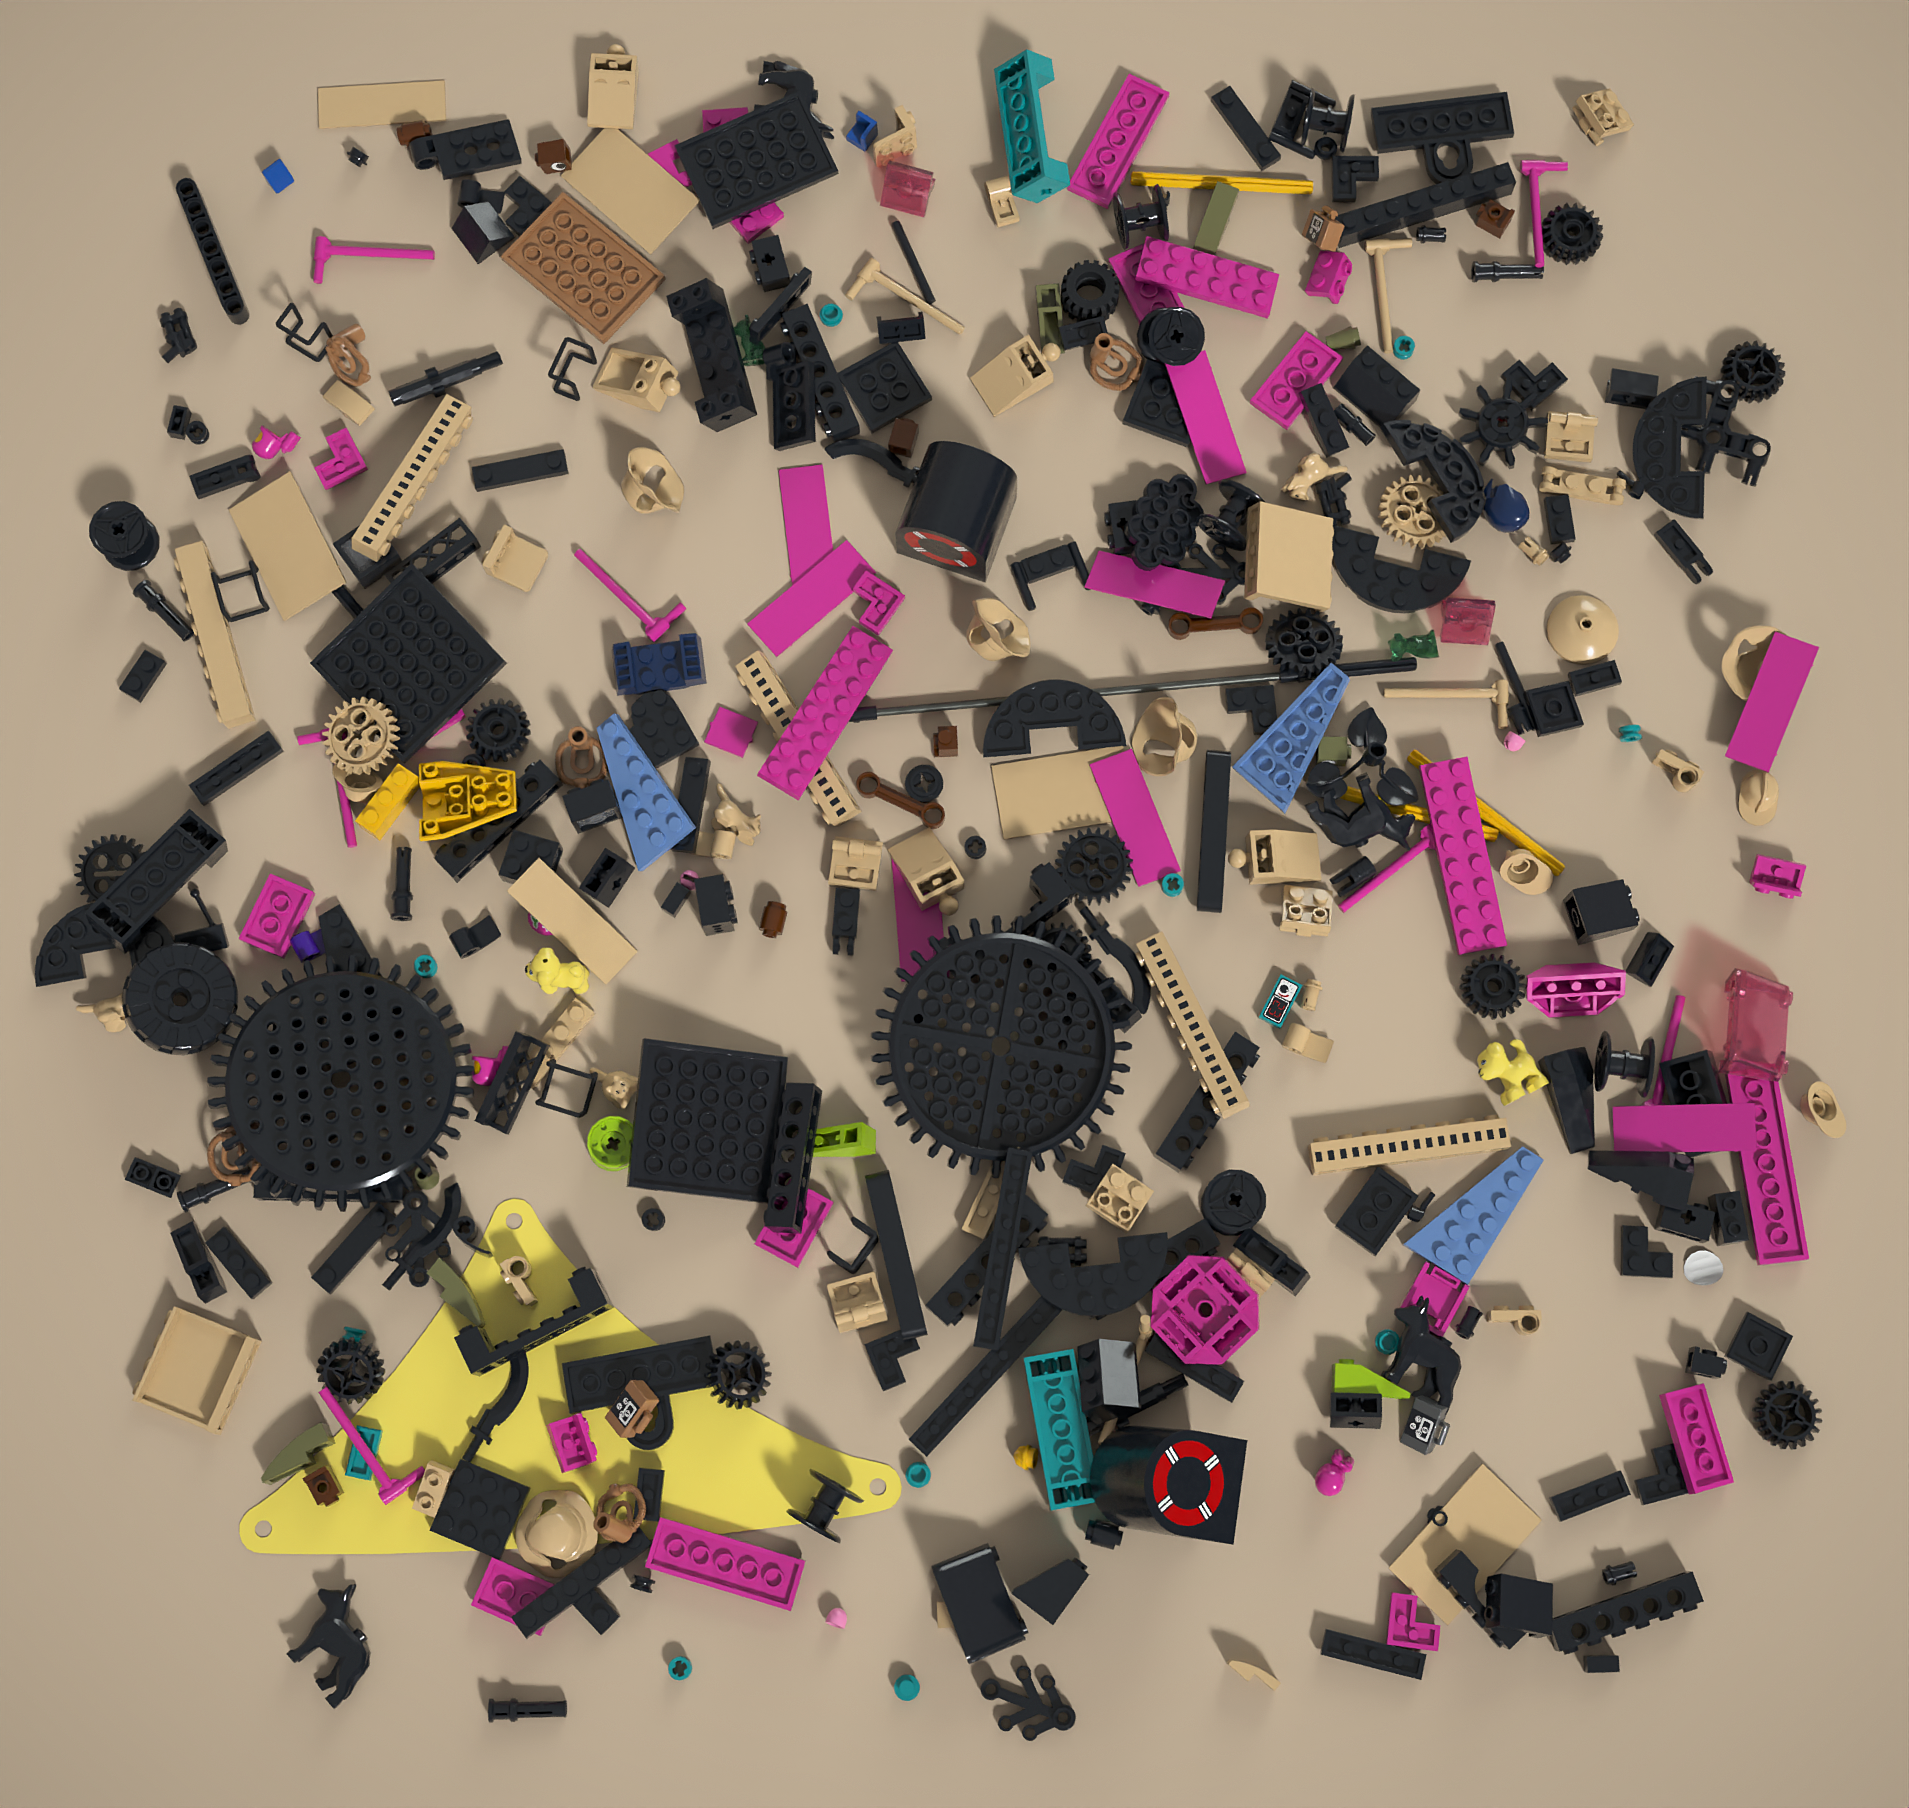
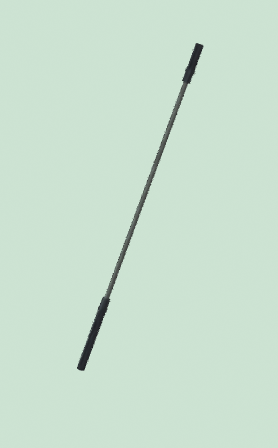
M1415 657L1341 663L1335 666L1348 677L1415 671L1417 669V660ZM1286 668L1283 671L1279 669V672L1096 688L1091 690L1100 696L1277 680L1280 683H1301L1307 680H1315L1318 675L1315 672H1311V677L1308 678L1306 673H1302V676L1299 678L1296 671L1288 675L1289 669ZM1007 697L876 708V706L858 707L849 722L860 723V721L877 720V717L999 706Z

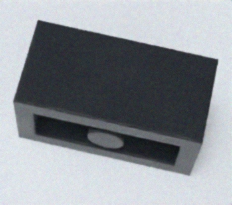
M173 406L167 433L171 438L185 440L186 427L190 422L192 414L188 407Z
M677 882L662 904V911L675 918L690 896V890Z
M1618 1655L1583 1656L1584 1672L1586 1673L1620 1672Z

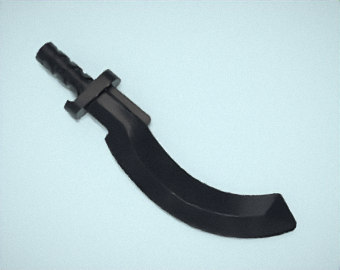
M845 439L825 447V451L832 459L853 454L868 457L886 468L888 475L903 481V486L909 488L912 482H915L916 473L920 469L914 466L911 470L903 466L902 461L894 453L868 440Z
M1087 906L1079 912L1094 931L1089 935V938L1092 941L1096 939L1106 955L1111 954L1125 967L1134 987L1133 1004L1139 1009L1141 1014H1146L1150 1003L1151 986L1145 975L1147 971L1144 965H1140L1134 951L1118 938L1114 939L1107 931V928L1110 926L1107 920L1101 926Z
M454 1183L444 1190L445 1206L437 1225L419 1242L414 1241L401 1258L397 1256L394 1259L399 1265L382 1284L389 1291L406 1271L411 1276L414 1273V1270L411 1268L420 1257L424 1258L433 1252L453 1229V1224L459 1217L461 1209V1191L458 1183Z
M526 1353L510 1360L511 1377L505 1393L492 1409L485 1410L477 1427L472 1425L469 1430L476 1435L462 1457L469 1463H471L484 1440H486V1444H491L493 1439L488 1436L494 1426L502 1424L519 1404L525 1392L529 1375Z

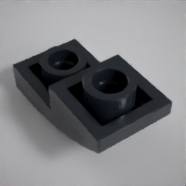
M135 1157L125 1180L171 1198L181 1175Z

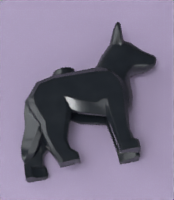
M764 61L763 73L759 75L758 85L775 84L787 90L784 97L801 91L822 137L834 139V136L830 133L833 131V128L822 123L812 112V105L817 104L818 90L814 89L813 77L806 70L790 66L781 61H775L774 63ZM755 104L754 110L759 109L765 105Z
M1367 772L1356 777L1364 802L1353 810L1349 816L1335 803L1334 796L1336 791L1334 788L1323 792L1324 812L1319 809L1317 801L1305 805L1312 821L1323 830L1326 837L1334 844L1342 847L1355 845L1356 848L1366 845L1369 842V838L1380 834L1410 850L1406 838L1409 835L1415 816L1410 813L1394 817L1388 806L1370 788L1369 784L1371 781Z
M1420 1296L1416 1305L1394 1309V1315L1405 1324V1328L1398 1341L1394 1360L1391 1366L1382 1372L1381 1376L1390 1382L1398 1384L1412 1363L1427 1367L1424 1384L1419 1390L1413 1391L1411 1396L1415 1398L1420 1395L1431 1397L1438 1391L1440 1398L1437 1404L1448 1407L1445 1413L1446 1416L1453 1401V1389L1461 1370L1460 1356L1451 1348L1452 1342L1442 1336H1439L1437 1339L1430 1334L1427 1315L1429 1298L1427 1297L1424 1300L1423 1296Z
M356 1584L349 1585L344 1591L319 1589L318 1596L326 1607L325 1612L314 1623L305 1641L298 1648L286 1653L294 1663L297 1661L301 1662L319 1647L329 1654L339 1657L330 1675L325 1678H318L315 1681L322 1691L336 1686V1690L325 1698L334 1709L351 1695L357 1682L370 1666L371 1652L365 1642L368 1639L367 1636L359 1628L354 1630L347 1622L351 1598L355 1592Z

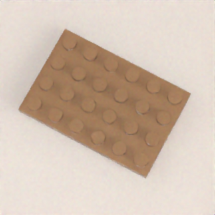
M564 192L501 255L502 261L602 344H605L666 280L663 273Z

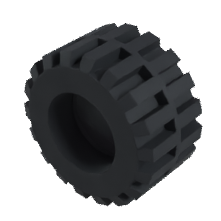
M1084 260V264L1081 265L1078 262L1074 265V269L1070 267L1067 270V275H1064L1061 285V304H1063L1064 312H1069L1068 317L1070 319L1077 318L1076 322L1104 316L1106 321L1109 319L1110 314L1113 315L1118 304L1120 285H1118V277H1114L1115 272L1113 269L1107 270V264L1103 263L1101 266L1097 260H1094V263ZM1091 285L1099 288L1103 295L1095 300H1087L1082 298L1077 291L1083 286Z

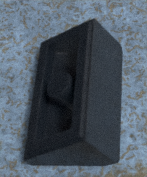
M1647 932L1625 972L1643 984L1652 987L1674 945L1659 933Z

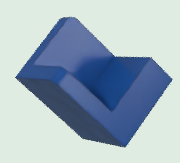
M858 111L856 113V123L847 134L846 140L866 152L878 136L877 121Z

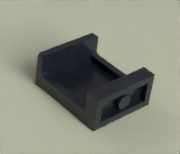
M1502 1573L1487 1577L1485 1585L1486 1609L1484 1612L1486 1628H1504L1529 1633V1637L1533 1638L1552 1635L1553 1583Z

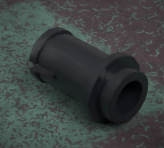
M1425 225L1417 227L1416 241H1420L1421 244H1424L1425 241L1445 243L1446 234L1444 233H1446V228H1429Z
M1521 703L1507 709L1509 712L1507 716H1511L1518 735L1525 734L1522 723L1527 732L1533 729L1524 712L1526 708L1522 707Z
M1468 1306L1460 1324L1455 1326L1457 1329L1455 1333L1461 1338L1469 1340L1470 1337L1474 1336L1473 1330L1483 1313L1475 1307Z
M1632 1561L1613 1567L1607 1565L1606 1569H1602V1576L1607 1585L1611 1584L1614 1586L1618 1581L1637 1577V1572H1633L1636 1567Z

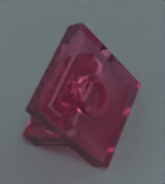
M889 160L880 206L924 217L927 211L929 196L935 186L934 172Z
M1447 598V600H1442L1441 613L1443 622L1440 642L1488 645L1496 607L1495 600Z

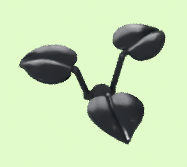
M1373 707L1359 713L1352 720L1347 731L1348 739L1352 745L1356 747L1364 746L1365 751L1361 759L1342 775H1340V770L1336 765L1329 762L1319 763L1311 770L1306 783L1307 789L1323 799V792L1334 788L1336 791L1334 799L1336 800L1347 791V784L1343 779L1361 764L1365 763L1371 767L1379 765V776L1382 779L1377 783L1376 790L1382 801L1393 806L1412 804L1418 801L1417 790L1410 777L1404 771L1392 767L1384 774L1385 761L1383 758L1387 754V749L1384 745L1387 740V732Z

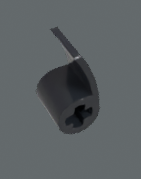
M465 179L461 181L457 204L463 208L467 205L489 202L497 214H500L505 193L482 190L479 182Z
M488 915L471 928L463 927L456 930L449 936V940L459 957L464 959L501 937V933L492 917Z
M467 1216L457 1218L453 1224V1231L458 1239L474 1252L491 1258L493 1256L491 1252L471 1244L478 1234V1227L473 1219ZM465 1224L470 1229V1232L467 1234L461 1229Z

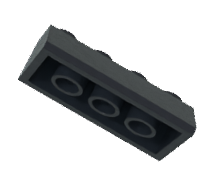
M1704 1050L1659 1063L1671 1105L1728 1104L1712 1051ZM1720 1151L1685 1152V1155L1692 1158Z

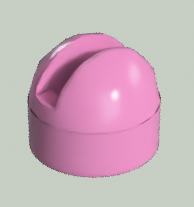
M1509 731L1505 737L1504 746L1506 749L1515 752L1526 741Z
M692 870L683 872L680 876L681 885L689 890L696 889L695 882L684 879V877L688 876L697 879L699 878L698 874Z
M834 1608L828 1613L825 1623L845 1629L847 1615L841 1608Z

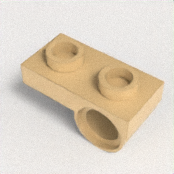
M1008 176L986 181L984 188L997 228L1019 222L1020 217L1013 199Z
M1661 749L1652 761V764L1674 775L1672 785L1677 791L1682 793L1690 791L1700 781L1705 772L1699 769L1700 767L1696 763L1691 761L1685 762L1670 750L1664 751ZM1681 775H1687L1690 778V784L1684 783L1681 780Z
M514 1256L500 1263L503 1269L500 1271V1274L507 1284L512 1283L516 1291L513 1294L521 1305L525 1303L528 1307L536 1304L538 1300L525 1282V1279L530 1276L532 1270L529 1261L521 1256ZM523 1262L524 1271L519 1275H515L513 1273L514 1264Z
M1504 1305L1494 1306V1310L1487 1312V1322H1513L1515 1331L1523 1336L1537 1332L1540 1328V1320H1542L1541 1310H1534L1533 1305L1519 1306V1310H1509V1306ZM1523 1317L1531 1319L1533 1323L1531 1330H1526L1522 1327L1521 1321Z
M430 1460L426 1466L412 1509L435 1518L455 1469Z

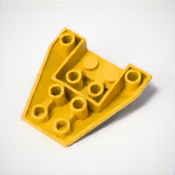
M447 761L419 764V784L423 794V819H419L420 841L445 839L517 811L515 771Z

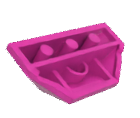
M1595 962L1545 965L1527 975L1526 999L1549 1018L1598 1015L1618 998L1620 999L1625 995L1626 972L1625 970Z

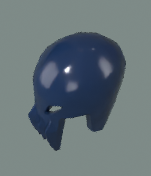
M1491 479L1483 491L1486 497L1483 508L1486 520L1493 528L1504 533L1519 530L1529 520L1530 510L1526 499L1520 492L1509 487L1507 484L1496 485L1493 489V479Z

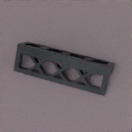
M458 518L384 575L392 583L395 575L403 572L411 563L414 564L415 560L419 557L427 558L426 565L418 569L433 584L479 549L481 545L465 523ZM459 527L466 533L460 540L451 539L452 532ZM436 544H446L443 553L432 554L433 547Z
M515 1032L476 1116L475 1121L477 1123L491 1126L509 1135L550 1045L526 1033ZM531 1043L541 1047L537 1057L532 1059L529 1058L527 1052ZM527 1066L529 1072L527 1079L519 1081L517 1075L519 1068ZM516 1088L518 1098L516 1102L509 1104L507 1094L509 1090ZM506 1110L508 1120L505 1126L496 1123L495 1120L499 1112Z

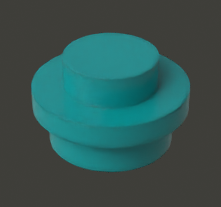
M827 304L820 310V320L824 325L834 327L842 321L843 313L839 306Z
M1384 1329L1376 1335L1375 1346L1379 1352L1390 1355L1397 1351L1400 1338L1393 1330Z
M915 1462L907 1468L906 1479L911 1486L921 1488L930 1481L931 1472L926 1464Z
M909 1674L900 1676L894 1685L895 1694L904 1701L916 1698L920 1690L918 1680Z

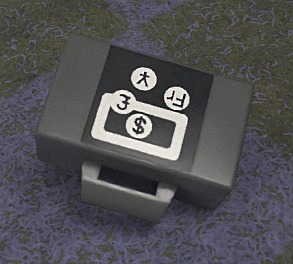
M1420 1395L1416 1397L1400 1443L1424 1455L1431 1453L1435 1445H1444L1450 1428V1424L1444 1421L1448 1407L1438 1405V1401L1427 1396Z

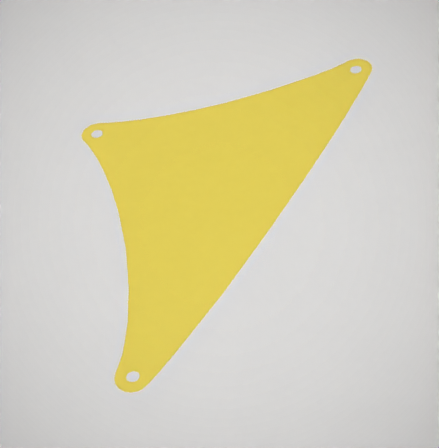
M510 1199L497 1206L478 1246L483 1250L491 1252L493 1256L488 1258L475 1252L461 1276L481 1309L485 1322L483 1329L486 1330L493 1347L505 1340L512 1342L518 1339L517 1334L526 1329H538L541 1327L539 1323L550 1317L556 1319L563 1316L562 1311L576 1305L580 1307L579 1301L568 1281L569 1278L573 1277L572 1272L577 1269L549 1236L531 1205L524 1200ZM511 1213H517L522 1217V1224L517 1229H510L506 1224V1218ZM521 1256L531 1264V1274L525 1279V1282L538 1300L533 1306L528 1307L525 1303L521 1305L513 1294L516 1291L513 1284H507L501 1276L500 1271L503 1269L500 1263L506 1259ZM517 1262L513 1266V1273L515 1275L521 1274L524 1271V1263ZM447 1302L443 1304L425 1332L396 1370L382 1384L378 1392L373 1394L350 1420L355 1428L358 1425L383 1431L376 1459L390 1480H402L420 1466L426 1469L430 1460L456 1470L460 1459H463L464 1453L476 1436L469 1431L472 1425L477 1427L485 1410H490L505 1393L510 1381V1361L480 1377L470 1373L454 1337L460 1335L458 1332L460 1329L468 1325H473V1327L477 1325ZM615 1307L526 1352L529 1375L525 1392L519 1404L502 1424L494 1426L488 1436L493 1439L491 1444H486V1440H484L471 1461L472 1464L531 1488L505 1549H518L515 1537L516 1526L527 1504L536 1495L550 1490L574 1491L584 1498L596 1518L598 1501L609 1490V1486L615 1483L619 1485L630 1483L637 1487L639 1468L665 1470L660 1517L716 1534L802 1524L786 1511L794 1509L804 1515L808 1512L813 1503L811 1501L812 1496L816 1498L823 1483L810 1475V1469L836 1481L865 1500L862 1503H857L845 1497L838 1508V1516L834 1515L833 1519L859 1516L889 1509L898 1501L902 1489L897 1472L889 1465L852 1457L800 1436L749 1407L746 1408L744 1405L739 1410L735 1408V1405L727 1408L726 1400L721 1404L717 1403L719 1395L710 1396L711 1392L714 1391L713 1387L670 1395L674 1430L668 1442L654 1450L639 1449L633 1446L627 1438H620L605 1419L612 1406L581 1412L588 1422V1434L590 1440L596 1446L597 1460L589 1465L562 1473L546 1427L549 1423L577 1414L569 1413L562 1363L659 1345L639 1330ZM657 1405L650 1413L653 1414V1418L644 1429L645 1432H650L655 1428V1420L658 1416ZM344 1429L333 1437L336 1444L319 1451L314 1456L316 1464L297 1472L271 1496L250 1509L243 1516L239 1525L242 1543L247 1549L256 1553L397 1554L477 1551L430 1531L435 1518L412 1509L422 1478L406 1488L407 1491L385 1505L378 1495L382 1485L374 1473L371 1481L345 1476L353 1443ZM323 1466H331L344 1491L343 1494L338 1496L340 1500L329 1507L317 1505L307 1484L302 1479ZM880 1478L886 1483V1490L882 1495L872 1494L870 1491L872 1480ZM325 1483L319 1486L320 1492L323 1493L327 1489ZM625 1491L618 1497L609 1499L604 1505V1512L610 1514L614 1504L624 1500L631 1504L634 1517L636 1498L631 1492ZM545 1500L542 1503L543 1509L539 1517L552 1509L557 1503L552 1500ZM625 1506L618 1509L616 1518L620 1520L627 1519V1509ZM262 1520L268 1521L272 1526L270 1535L265 1538L259 1537L255 1532L257 1523ZM643 1520L639 1526L649 1540H653L658 1522ZM598 1532L597 1544L613 1542L604 1539Z

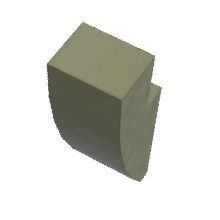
M1217 181L1193 247L1194 250L1216 255L1238 197V188Z
M1059 283L1036 285L1041 353L1046 344L1055 343L1060 348V354H1064L1065 351H1063L1058 333V328L1063 326Z
M438 1258L427 1274L445 1287V1290L439 1297L475 1325L483 1328L485 1322L481 1309L468 1285L447 1262Z
M320 1422L291 1441L268 1466L261 1477L262 1483L272 1485L316 1464L313 1454L336 1444L329 1425Z

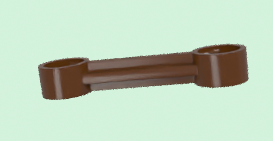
M1252 607L1244 609L1240 615L1216 616L1212 618H1190L1184 613H1176L1169 619L1168 633L1177 640L1185 639L1193 632L1240 629L1246 634H1255L1262 626L1263 615L1258 609ZM1247 614H1253L1259 619V625L1254 628L1246 627L1242 619ZM1184 620L1188 625V630L1184 633H1177L1171 627L1172 622Z
M864 772L857 778V791L862 797L870 799L876 796L920 817L922 823L927 828L937 829L943 825L945 811L940 804L935 802L928 804L919 802L881 784L879 777L872 772ZM873 778L877 783V788L870 793L863 792L860 789V783L863 779ZM931 808L938 809L942 813L941 820L937 823H929L925 819L924 813Z

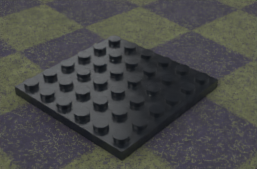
M411 563L310 664L350 705H352V698L358 699L359 702L361 697L367 698L368 702L373 698L377 701V704L381 702L386 705L385 709L388 708L392 711L390 716L397 718V721L392 725L400 728V730L394 732V735L400 737V740L393 742L398 749H391V751L403 763H406L507 662L421 571ZM366 714L361 717L364 722L366 720ZM378 732L376 735L380 738L381 733Z
M642 1039L626 1187L768 1204L767 1190L772 1181L771 1165L775 1161L776 1155L775 1140L779 1135L778 1118L782 1114L783 1109L782 1093L785 1090L788 1057Z

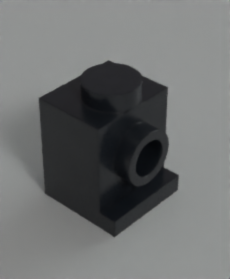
M1694 1346L1689 1348L1685 1373L1712 1379L1721 1378V1374H1725L1727 1360L1717 1357V1352L1702 1349L1700 1353V1347Z

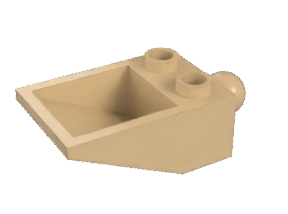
M619 44L611 45L607 50V54L591 53L588 127L633 129L639 75L638 61L636 55H625L624 48Z
M1027 335L1007 347L974 374L970 380L992 415L996 417L1054 382L1053 372L1046 361H1056L1060 357V348L1055 343H1048L1043 347L1042 353H1040L1031 337ZM1027 357L1028 362H1023L1022 358Z
M611 348L592 388L641 409L660 412L667 396H676L680 392L681 386L676 379L679 372L665 358Z
M930 827L887 849L922 911L940 902L939 909L944 915L950 916L957 912L958 902L951 896L964 889V879Z
M1253 830L1249 831L1245 837L1246 853L1242 849H1234L1228 855V862L1234 868H1241L1247 863L1249 885L1321 881L1317 833ZM1256 846L1261 847L1260 853L1256 851ZM1258 869L1263 870L1264 873H1259Z

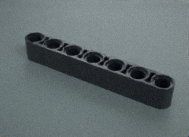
M183 178L178 181L176 192L222 307L232 323L237 325L244 324L249 319V310L202 193L194 180ZM193 190L192 193L185 195L188 191ZM196 210H201L199 213L193 214ZM209 229L205 234H201L203 230ZM212 249H217L214 253L209 254ZM224 268L223 272L217 273L218 270ZM233 288L231 292L224 293L227 289ZM241 308L237 313H232L234 309Z
M1207 750L1197 892V911L1222 912L1231 751Z
M889 1170L865 1175L903 1341L926 1336L928 1333Z

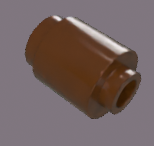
M424 120L405 123L401 127H397V136L401 146L406 145L409 147L413 140L432 135L430 124H426Z
M768 901L767 906H764L759 930L763 931V936L776 938L777 935H782L788 913L785 911V904Z

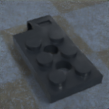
M509 119L421 137L409 144L415 167L419 170L430 169L438 161L443 180L522 164ZM495 142L499 145V148L491 150L487 145ZM474 147L477 152L469 155L465 152V149Z
M789 342L766 347L763 352V360L766 365V379L773 382L774 449L783 451L816 442L814 362L807 360L796 364V353L794 347ZM795 395H796V401H795V403L792 405L791 402H792V400L794 399V397H795ZM797 419L796 425L792 428V422Z

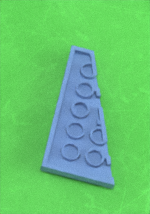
M1332 663L1323 670L1232 766L1239 775L1284 814L1350 681L1349 677Z
M614 713L596 729L638 871H643L696 827L620 716Z
M1521 1147L1405 1242L1403 1246L1461 1280L1463 1284L1468 1285L1544 1159L1525 1147Z

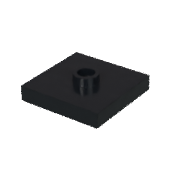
M1569 681L1526 690L1523 693L1538 737L1580 728L1584 725Z
M1746 1312L1724 1357L1772 1381L1793 1336Z

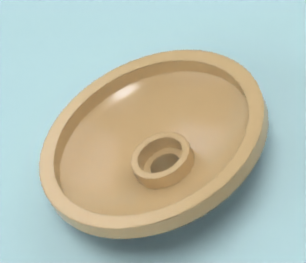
M1578 595L1561 601L1548 618L1547 637L1551 647L1561 658L1574 664L1588 665L1601 661L1610 654L1618 640L1619 628L1614 613L1604 602L1591 596ZM1582 622L1589 623L1590 627H1583Z

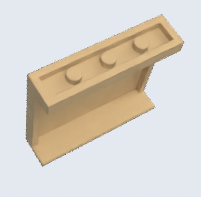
M1261 501L1249 507L1247 516L1244 599L1269 598L1314 608V614L1317 611L1322 613L1330 609L1332 602L1331 582L1333 578L1331 572L1333 559L1332 538L1334 535L1333 518Z
M174 1306L173 1310L168 1311L164 1319V1324L166 1325L162 1334H158L154 1341L153 1347L155 1350L152 1357H148L143 1366L144 1375L141 1381H137L133 1388L132 1394L134 1397L132 1401L140 1402L206 1429L210 1433L221 1435L262 1341Z

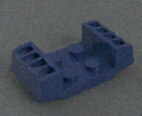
M696 633L680 634V641L631 647L629 641L613 644L612 658L617 696L641 695L652 691L678 690L707 684L701 637Z

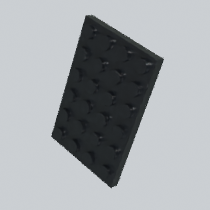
M797 91L674 145L712 229L839 174L801 91Z

